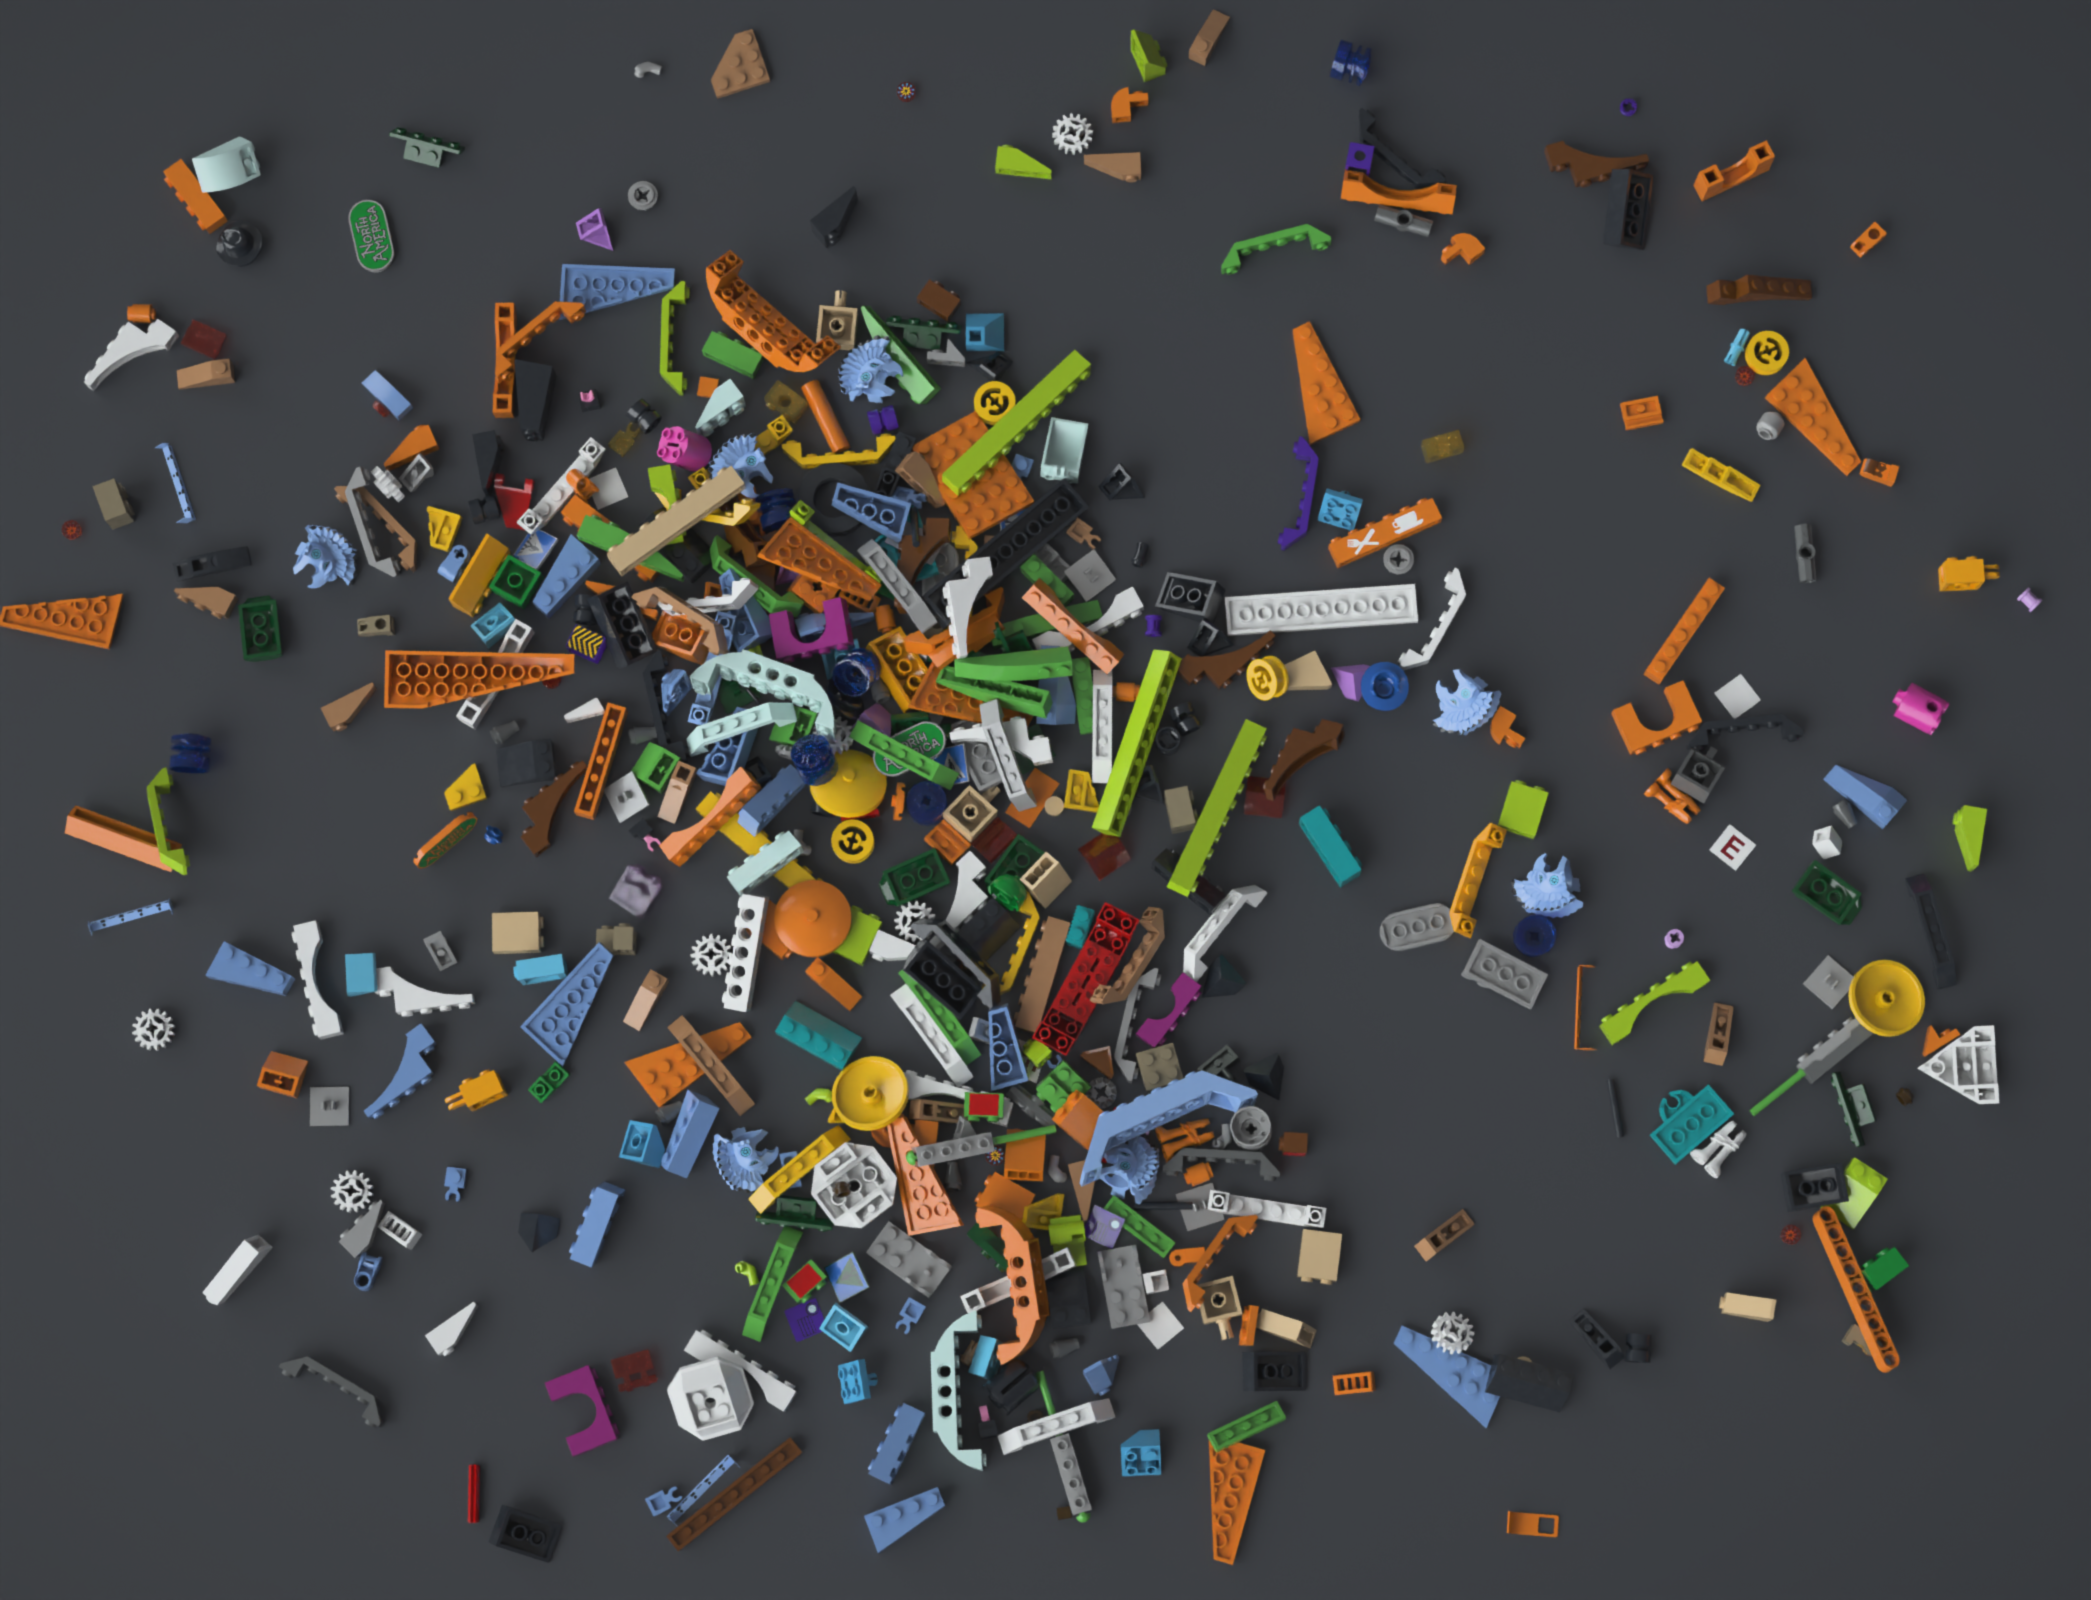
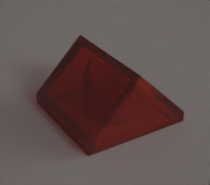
M1249 776L1244 814L1282 818L1286 783L1280 789L1275 800L1272 801L1266 798V793L1263 789L1265 781L1269 780V778Z
M1103 833L1078 849L1099 881L1131 860L1117 836Z

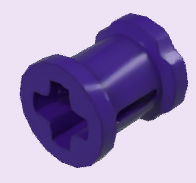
M1145 616V620H1147L1145 636H1162V632H1160L1162 616Z

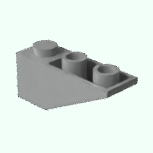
M382 1200L373 1202L368 1208L369 1212L365 1216H359L354 1222L355 1226L351 1230H345L340 1236L342 1239L339 1243L356 1259H359L362 1253L372 1246L385 1206Z

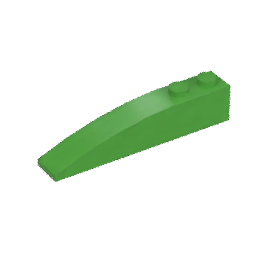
M863 305L861 311L872 339L877 335L881 338L886 336L890 338V342L885 348L886 353L903 370V377L900 374L895 375L899 380L898 384L911 394L910 398L916 404H927L941 390L940 386L890 328L885 325L884 321L871 306Z
M585 515L577 537L585 543L609 552L608 550L612 546L623 543L629 533L620 529V526L613 522L608 524L602 522V518L596 515H591V517ZM658 552L639 564L684 582L683 574Z
M1098 600L1065 607L1081 624L1097 621L1103 616ZM1040 614L1002 624L1006 628L1003 630L1005 637L1023 629L1028 641L1047 631L1059 632ZM995 637L991 640L994 651L1001 649L1003 645L1001 639L997 640Z
M1068 646L954 659L955 677L993 681H1023L1072 676V658Z
M950 666L944 667L936 679L937 683L984 702L998 699L1000 706L1003 708L1045 719L1053 703L1050 691L1011 681L955 677V668Z

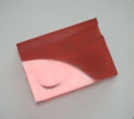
M192 319V323L188 327L181 345L216 360L227 335Z
M997 817L971 845L992 863L1013 842L1017 834Z

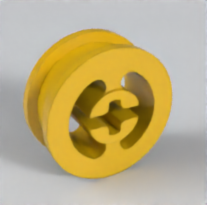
M1774 331L1757 333L1752 337L1745 350L1747 365L1752 371L1760 375L1777 373L1782 369L1789 356L1787 341ZM1756 345L1760 347L1759 351L1757 352V356L1761 355L1759 360L1756 358L1754 353V348ZM1775 346L1777 347L1780 354V358L1778 361L1774 359V357L1777 354V350L1773 351Z
M998 381L983 384L977 390L974 397L975 411L984 423L992 426L1016 405L1012 389ZM990 392H999V394H990V399L987 397L985 408L981 406V401L986 394ZM991 400H992L993 402L998 401V406H996V405H993V406H992ZM1003 400H1008L1009 405L1002 414L990 415V413H999V407L1003 409Z
M1266 656L1262 659H1256L1249 664L1247 669L1248 686L1258 699L1270 700L1273 697L1282 696L1287 691L1289 684L1288 672L1283 662L1277 657Z
M852 819L840 823L835 828L831 843L834 852L842 861L856 864L865 861L872 854L875 840L871 829L864 822ZM849 829H859L866 835V840L862 841L860 835L856 834L855 839L858 843L853 844L852 850L858 851L860 848H863V850L855 855L847 854L840 848V843L844 842L846 848L850 850L851 844L849 840H853L854 833L849 832L843 835Z

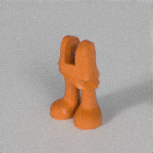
M1667 768L1656 782L1644 792V795L1646 797H1656L1666 805L1664 809H1668L1669 813L1675 815L1682 822L1689 824L1692 819L1683 809L1687 807L1695 815L1701 810L1691 796L1689 797L1688 794H1684L1678 788L1671 785L1670 777L1672 772ZM1660 786L1665 788L1672 796L1676 798V800H1672L1667 794H1665L1661 790Z
M1209 1119L1186 1121V1124L1180 1123V1127L1169 1130L1162 1126L1155 1128L1160 1144L1170 1139L1187 1135V1138L1161 1145L1165 1161L1171 1160L1174 1153L1180 1149L1192 1145L1195 1147L1200 1146L1215 1137L1213 1131L1203 1133L1202 1135H1198L1197 1129L1211 1124Z

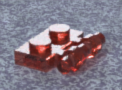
M649 1349L611 1360L615 1378H624L625 1383L618 1385L619 1392L634 1391V1388L640 1386L647 1387L651 1386V1383L658 1382L656 1374L650 1376L647 1374V1370L654 1369ZM641 1373L642 1378L631 1381L630 1375Z

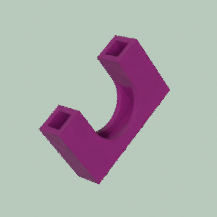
M841 597L822 601L826 628L823 635L812 643H803L798 638L792 612L785 610L769 614L776 659L783 661V663H791L795 661V658L808 659L813 657L812 654H829L830 650H846L848 646L854 645L847 601Z
M589 1365L545 1382L552 1402L581 1393L588 1395L595 1403L596 1418L593 1424L584 1431L566 1437L573 1457L618 1440L617 1435L620 1434L617 1424H612L610 1416H613L609 1404L605 1406L603 1400L606 1397L602 1386L598 1387L596 1380L599 1379L595 1368L591 1369Z

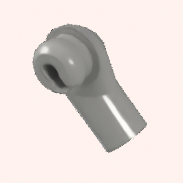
M647 61L638 64L635 67L636 71L634 74L639 78H642L645 72L660 75L663 66Z
M795 829L793 836L800 843L804 851L800 855H810L811 847L802 841L803 830Z
M1230 1124L1221 1125L1222 1135L1213 1141L1214 1149L1224 1150L1232 1142Z
M1050 1155L1048 1174L1057 1183L1065 1182L1067 1175L1058 1167L1060 1157Z

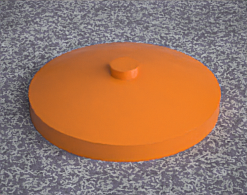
M808 880L793 885L781 896L775 908L774 924L780 940L789 950L805 957H821L832 953L844 943L851 929L852 914L847 899L839 889L824 881Z

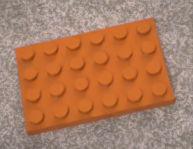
M976 411L914 444L912 452L916 451L925 457V461L930 465L944 502L969 540L1034 504L1032 496L1004 455L998 459L994 467H989L985 471L984 476L980 480H975L966 493L962 492L958 496L942 482V474L989 431Z

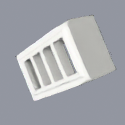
M594 698L564 715L567 723L603 715L605 710L598 698Z
M390 1211L387 1212L378 1225V1228L410 1250L414 1248L422 1236L419 1231ZM394 1219V1222L392 1223L390 1228L387 1229L386 1227L388 1226L390 1221ZM401 1224L399 1228L396 1230V1232L393 1233L397 1225ZM406 1228L407 1230L405 1231V1233L403 1234V1236L400 1238L399 1236L402 1234V1232H403L404 1229Z

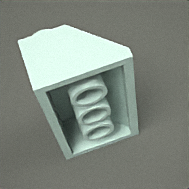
M789 831L779 833L773 843H766L759 849L760 852L755 856L753 854L744 860L742 866H736L728 872L727 879L741 897L742 894L751 892L804 852L800 843Z

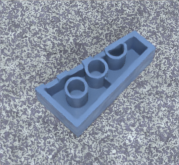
M837 483L831 506L899 543L901 542L911 503Z
M572 534L569 536L533 600L535 607L549 619L601 565L599 559Z
M737 707L733 714L747 709ZM758 728L715 742L716 745L711 753L707 754L703 766L697 770L696 775L703 781L726 786L727 779L740 767L745 768Z
M791 764L786 769L783 767L777 773V777L770 780L739 811L738 823L754 837L805 787L807 778Z
M225 941L206 973V976L210 979L287 996L295 981V978Z
M1008 1003L995 1006L992 1009L989 1008L991 1091L1029 1081V1074Z
M687 1090L669 1144L662 1157L661 1166L666 1171L684 1178L688 1177L720 1109L708 1097Z
M603 1182L592 1189L589 1197L592 1199L590 1206H586L583 1212L584 1222L578 1226L576 1235H578L577 1241L572 1243L569 1253H572L571 1260L589 1267H593L596 1264L605 1242L603 1237L608 1234L612 1225V1221L609 1220L617 1213L619 1208L617 1200L620 1196H624L625 1189L607 1182Z
M905 1403L902 1406L898 1405L894 1413L896 1419L893 1424H889L885 1432L887 1437L884 1442H880L877 1449L879 1453L876 1459H872L868 1470H870L869 1475L892 1485L925 1416L924 1412Z
M936 1487L865 1515L864 1518L877 1552L881 1553L944 1508L945 1504L939 1488Z

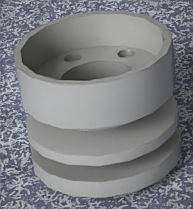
M1247 1106L1239 1109L1233 1115L1230 1130L1233 1140L1238 1147L1245 1151L1254 1152L1268 1145L1272 1137V1127L1268 1115L1262 1109ZM1250 1126H1253L1255 1129L1252 1135L1247 1131L1250 1130Z

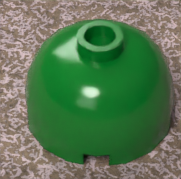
M1004 874L998 876L988 887L990 895L994 893L997 896L995 900L1010 911L1016 909V912H1018L1027 897L1026 887L1017 875Z

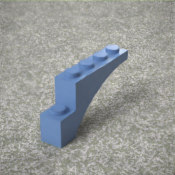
M422 1023L405 1034L408 1037L399 1069L381 1096L364 1110L368 1118H379L384 1114L383 1110L390 1106L392 1108L400 1102L399 1099L401 1097L411 1095L416 1091L415 1088L418 1085H425L432 1080L431 1076L434 1073L421 1055L431 1053L437 1043Z

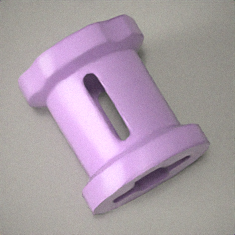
M2029 587L2017 598L2018 601H2022L2029 608L2028 611L2030 613L2043 601L2041 598L2038 599Z
M1678 929L1670 930L1664 938L1665 945L1670 949L1678 948L1684 940L1683 933ZM1674 935H1676V936H1677V939H1676L1677 941H1675L1674 943H1672V942H1671V939H1672L1671 937H1673Z

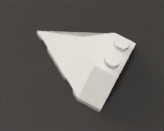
M1994 1025L1974 1026L1963 1036L1956 1039L1933 1056V1058L1917 1068L1978 1104L1999 1103Z

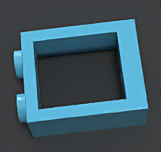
M562 954L516 961V966L513 967L514 976L522 985L560 980L568 976L566 958Z

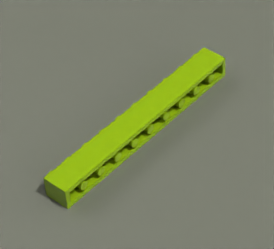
M1076 350L1071 352L942 474V482L958 496L962 492L966 493L975 480H980L989 467H994L1002 455L1005 456L1012 448L1011 446L1015 442L1019 443L1028 430H1033L1042 417L1046 418L1055 405L1058 406L1065 398L1064 396L1068 392L1072 393L1081 380L1085 381L1090 376L1091 364Z
M1154 649L1092 825V828L1103 834L1120 837L1182 660V658L1170 651Z
M1245 720L1167 888L1188 897L1190 891L1195 892L1199 883L1195 880L1198 875L1202 876L1206 865L1203 863L1205 859L1210 860L1214 851L1211 846L1213 842L1218 843L1222 833L1218 831L1221 826H1226L1229 816L1226 814L1228 810L1233 811L1237 802L1234 797L1236 793L1241 794L1245 785L1241 782L1243 778L1248 779L1252 770L1249 765L1251 761L1255 763L1260 752L1256 750L1259 745L1263 747L1267 738L1264 735L1267 728L1250 720Z

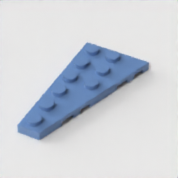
M562 264L560 302L582 303L586 313L672 290L675 283V269ZM561 314L559 320L566 319V317L563 314Z
M600 942L520 1026L562 1067L566 1062L614 956Z
M1401 1326L1394 1345L1487 1428L1500 1396L1485 1393L1491 1365L1462 1352L1458 1354L1456 1350L1453 1354H1450L1448 1349L1443 1352L1442 1346L1436 1347L1438 1341H1432L1427 1336Z

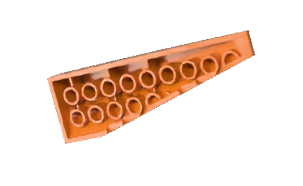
M386 650L384 708L423 709L468 697L574 674L575 654Z

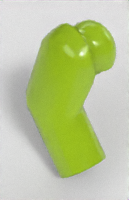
M817 1088L804 1099L810 1106L818 1099L830 1103L832 1101V1091L830 1089Z
M740 1261L735 1265L737 1273L748 1276L750 1286L759 1284L754 1265L745 1261Z

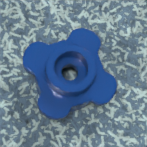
M488 825L486 827L487 832L484 835L485 839L494 845L502 843L501 837H503V833L498 828Z

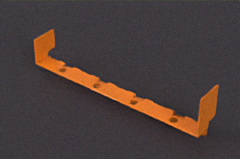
M1579 965L1577 969L1574 1049L1597 1050L1594 1048H1579L1582 968L1595 967L1592 965Z

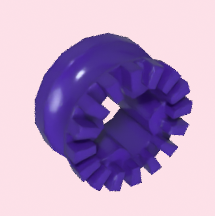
M1630 98L1623 100L1620 105V112L1624 116H1632L1637 110V103ZM1628 103L1632 104L1631 108H1633V110H1629V112L1625 111L1626 108L1623 107V105L1627 106Z

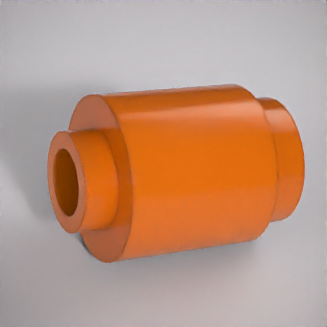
M133 304L128 306V321L133 323H152L153 319H156V309L153 308L152 304Z
M890 605L876 607L874 615L878 631L886 634L895 629L894 612Z
M1117 682V685L1113 686L1112 697H1116V701L1134 702L1137 699L1140 685Z
M1202 1162L1186 1168V1173L1183 1174L1187 1185L1191 1183L1192 1187L1209 1181L1211 1177H1214L1208 1162Z

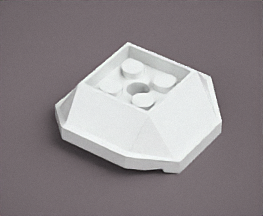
M845 1142L814 1166L811 1195L835 1226L862 1229L893 1205L897 1177L873 1146ZM845 1181L847 1184L856 1181L860 1184V1188L857 1191H851L850 1195L843 1198H837L832 1191L838 1182Z
M721 1357L680 1367L667 1387L678 1425L703 1441L741 1430L754 1405L743 1366L734 1364ZM707 1398H714L715 1401L712 1402V1403H709V1402L706 1401V1399H707Z

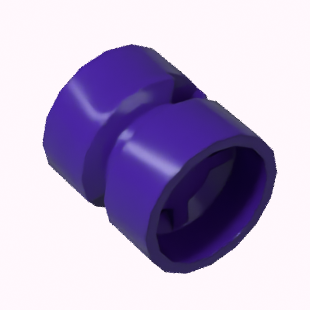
M893 405L882 407L881 411L875 409L867 412L873 435L883 433L884 429L888 431L899 429Z

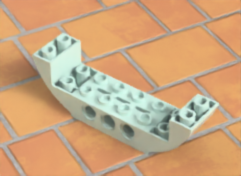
M742 649V652L727 653L712 658L690 675L694 691L701 695H711L718 677L721 675L723 679L728 681L733 679L744 687H755L757 691L763 694L768 692L774 694V697L777 699L791 700L796 706L803 707L804 705L810 707L811 711L819 713L815 721L819 737L825 740H836V725L832 705L823 688L815 681L813 674Z
M972 1311L953 1322L938 1341L935 1351L931 1352L933 1432L938 1433L943 1444L959 1461L971 1468L983 1471V1466H987L986 1454H982L981 1449L959 1450V1447H962V1436L958 1435V1428H962L961 1415L957 1414V1408H961V1396L957 1395V1388H960V1376L956 1375V1369L960 1368L959 1355H955V1349H959V1337L955 1336V1334L978 1333V1328H982L981 1315H978L977 1311ZM946 1367L950 1368L951 1374L948 1377H942L940 1374L941 1370ZM945 1387H949L952 1390L948 1397L941 1395V1391ZM945 1407L952 1408V1414L948 1417L942 1415V1410Z

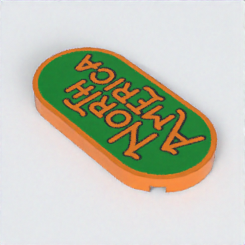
M467 812L466 816L463 814L455 818L418 851V858L413 860L414 864L419 869L433 864L474 828L477 823V817L472 812Z

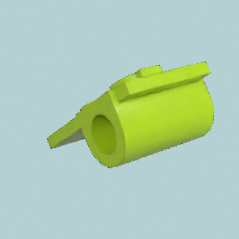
M1081 1215L1050 1218L1048 1227L1054 1253L1069 1248L1077 1266L1087 1265L1084 1246L1086 1237Z

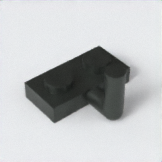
M1226 1045L1198 1067L1197 1070H1202L1219 1077L1223 1075L1227 1080L1238 1083L1229 1069L1238 1063L1240 1059Z

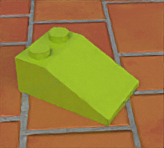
M1135 29L1131 30V52L1144 82L1165 75L1167 63L1164 56L1161 57L1158 52L1160 51V46L1157 40L1154 41L1150 34Z
M1964 805L1957 813H1954L1952 824L1955 825V833L1967 870L1972 872L1979 865L1987 809Z
M1855 1157L1851 1159L1844 1170L1849 1202L1828 1205V1207L1835 1211L1838 1220L1851 1229L1856 1227L1888 1180Z

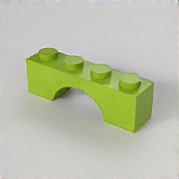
M670 464L648 468L652 492L663 495L669 502V509H671V505L680 499L679 489L674 488L673 483L677 481L675 470H671ZM686 531L667 545L684 542L683 536L686 535Z

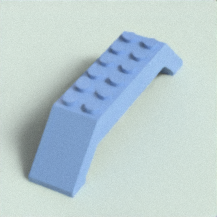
M1202 1070L1197 1073L1193 1071L1182 1080L1175 1079L1164 1088H1155L1149 1095H1140L1129 1104H1120L1114 1111L1101 1113L1098 1117L1079 1182L1081 1187L1099 1179L1102 1169L1101 1162L1105 1151L1207 1104L1227 1109L1234 1113L1243 1107L1254 1106L1258 1095L1256 1090Z

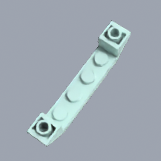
M768 702L697 726L686 738L689 754L693 757L708 752V744L773 722L779 727L796 722L793 703Z

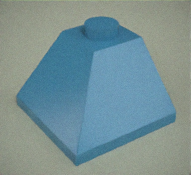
M630 1120L619 1158L660 1168L665 1147L657 1126Z

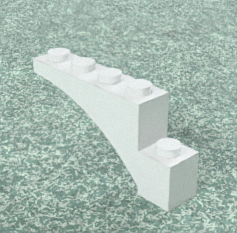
M159 319L150 324L147 334L128 322L120 328L117 338L108 344L106 353L97 359L94 369L86 374L84 383L94 391L111 372L133 358L162 349L169 351L178 339V333Z
M990 557L967 559L962 566L963 576L967 577V579L948 581L945 587H943L944 598H947L948 601L946 614L951 619L949 632L950 636L954 638L952 651L957 656V659L966 658L968 655L966 639L969 614L983 583L993 576Z
M1021 716L1012 717L1010 721L1003 722L1014 751L1033 761L1034 766L1053 763L1049 738L1039 735L1030 740L1025 718L1021 719ZM982 724L973 725L971 729H965V727L953 729L954 732L949 733L952 743H988Z
M971 851L956 863V867L959 869L958 886L952 908L946 918V921L957 932L963 923L966 924L977 910H980L987 904L986 901L988 900V896L974 883L975 880L979 882L986 875V867ZM936 935L930 941L938 950L945 945Z
M392 967L376 968L377 992L375 993L377 995L380 994V997L391 996V993L394 992L396 1013L401 1014L402 1017L413 1016L414 1012L430 1014L432 1010L440 1009L441 1012L452 1010L451 1007L459 1006V1009L470 1008L471 1004H475L473 994L454 995L432 992L405 981L394 973Z

